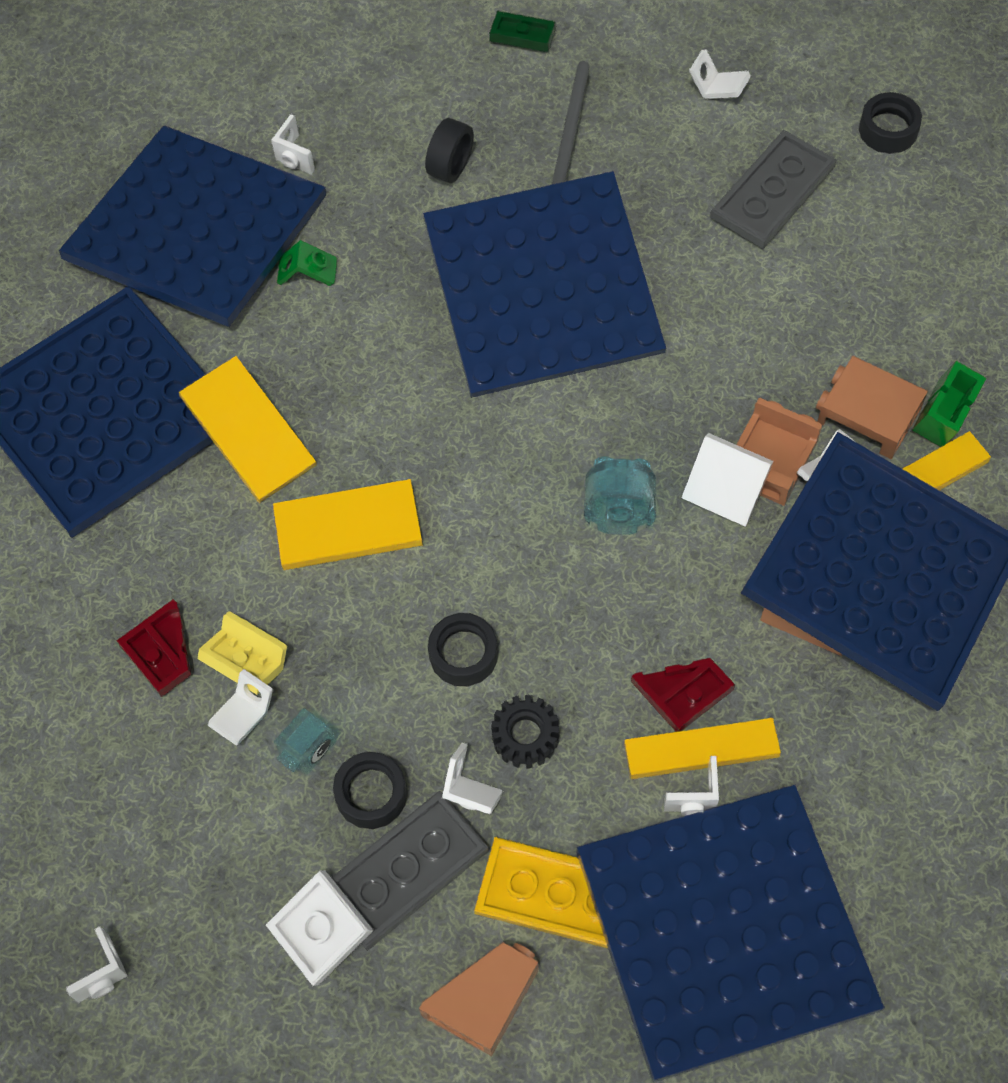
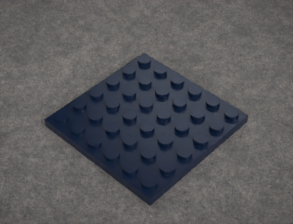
M163 125L59 249L62 260L230 327L326 197V187Z
M614 171L423 213L424 223L471 398L666 352L664 338Z
M127 286L0 367V448L68 535L73 538L213 442L179 396L181 390L206 374L133 290Z
M837 432L742 589L741 594L934 710L939 711L944 706L1008 578V530Z
M796 785L577 847L576 853L652 1083L881 1012L885 1008Z

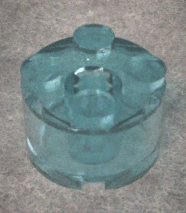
M606 456L597 458L594 461V466L587 472L585 477V520L589 524L590 520L596 523L597 530L607 534L629 535L637 533V527L645 523L646 528L652 525L656 517V477L651 470L650 463L645 459H612Z

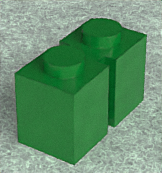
M955 361L940 377L928 399L929 402L922 410L912 431L940 447L947 444L959 432L971 409L970 406L974 403L986 378L962 363Z

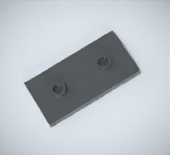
M783 130L711 210L710 218L764 249L833 170L837 159Z
M440 791L331 877L373 929L361 942L366 951L371 949L489 851L488 846L447 799L442 798L443 794Z

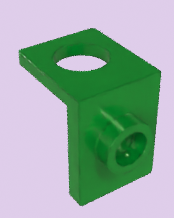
M299 240L280 258L277 284H284L295 273L300 272L331 286L335 283L337 257ZM292 258L291 264L286 271V266L289 260Z

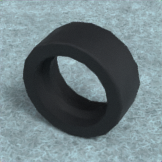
M894 92L880 93L870 98L864 105L858 130L865 144L877 152L888 154L900 153L909 149L917 140L923 116L917 103L906 95ZM880 114H893L904 119L909 127L902 131H887L878 127L872 121V118Z
M449 117L443 119L433 133L425 159L426 173L448 183L455 182L469 160L474 139L473 128Z
M456 613L443 618L434 626L428 640V654L432 668L444 682L454 686L469 687L482 682L493 672L498 659L497 638L492 626L483 618L472 613ZM471 632L482 639L485 652L482 659L475 665L454 667L443 658L442 645L444 641L452 634Z
M367 751L353 755L342 763L334 777L333 793L338 810L349 823L359 828L376 829L387 826L400 815L406 804L407 788L402 770L392 758L382 753ZM369 770L383 772L391 780L393 786L392 796L388 803L380 809L373 811H362L354 807L348 796L351 780L361 772Z

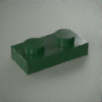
M497 11L489 32L490 42L548 52L556 30V21Z

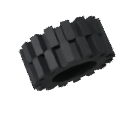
M519 695L512 697L513 703L509 704L506 700L501 704L502 710L499 711L497 709L494 713L491 730L495 751L497 754L500 753L502 755V760L506 763L509 760L512 761L513 767L519 768L520 764H526V769L532 768V763L536 762L540 766L545 763L546 757L550 759L554 755V748H557L559 744V720L557 714H553V708L550 704L544 706V700L539 697L536 702L532 701V695H525V700L523 701L519 700ZM521 720H530L538 725L540 735L533 743L521 744L516 742L511 736L512 727Z

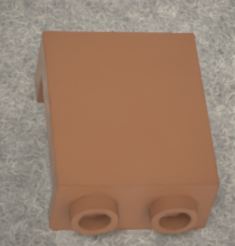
M852 356L846 367L840 365L831 382V384H834L831 392L825 390L822 393L816 409L820 410L817 422L824 426L827 419L830 418L882 443L879 454L892 460L922 409L928 391Z
M758 398L753 415L736 445L774 461L760 496L785 506L800 477L797 471L801 466L807 464L819 440L822 424L816 422L808 415L797 414L785 409L775 401H767L762 398Z

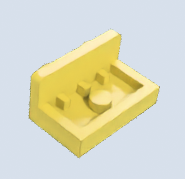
M228 611L223 616L221 630L199 648L198 660L238 683L240 672L245 669L268 685L283 670L287 646L276 637L269 635L247 620ZM247 684L251 692L256 695L260 693L254 686Z

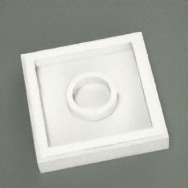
M708 433L701 445L682 499L746 527L774 461Z
M321 870L266 924L267 928L313 986L319 985L373 931L329 874Z

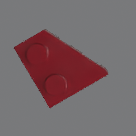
M174 599L116 640L121 649L160 697H163L191 675L180 608Z
M711 658L693 661L689 665L677 664L664 668V671L646 675H643V672H638L631 676V683L675 732L685 729L735 688L732 680Z

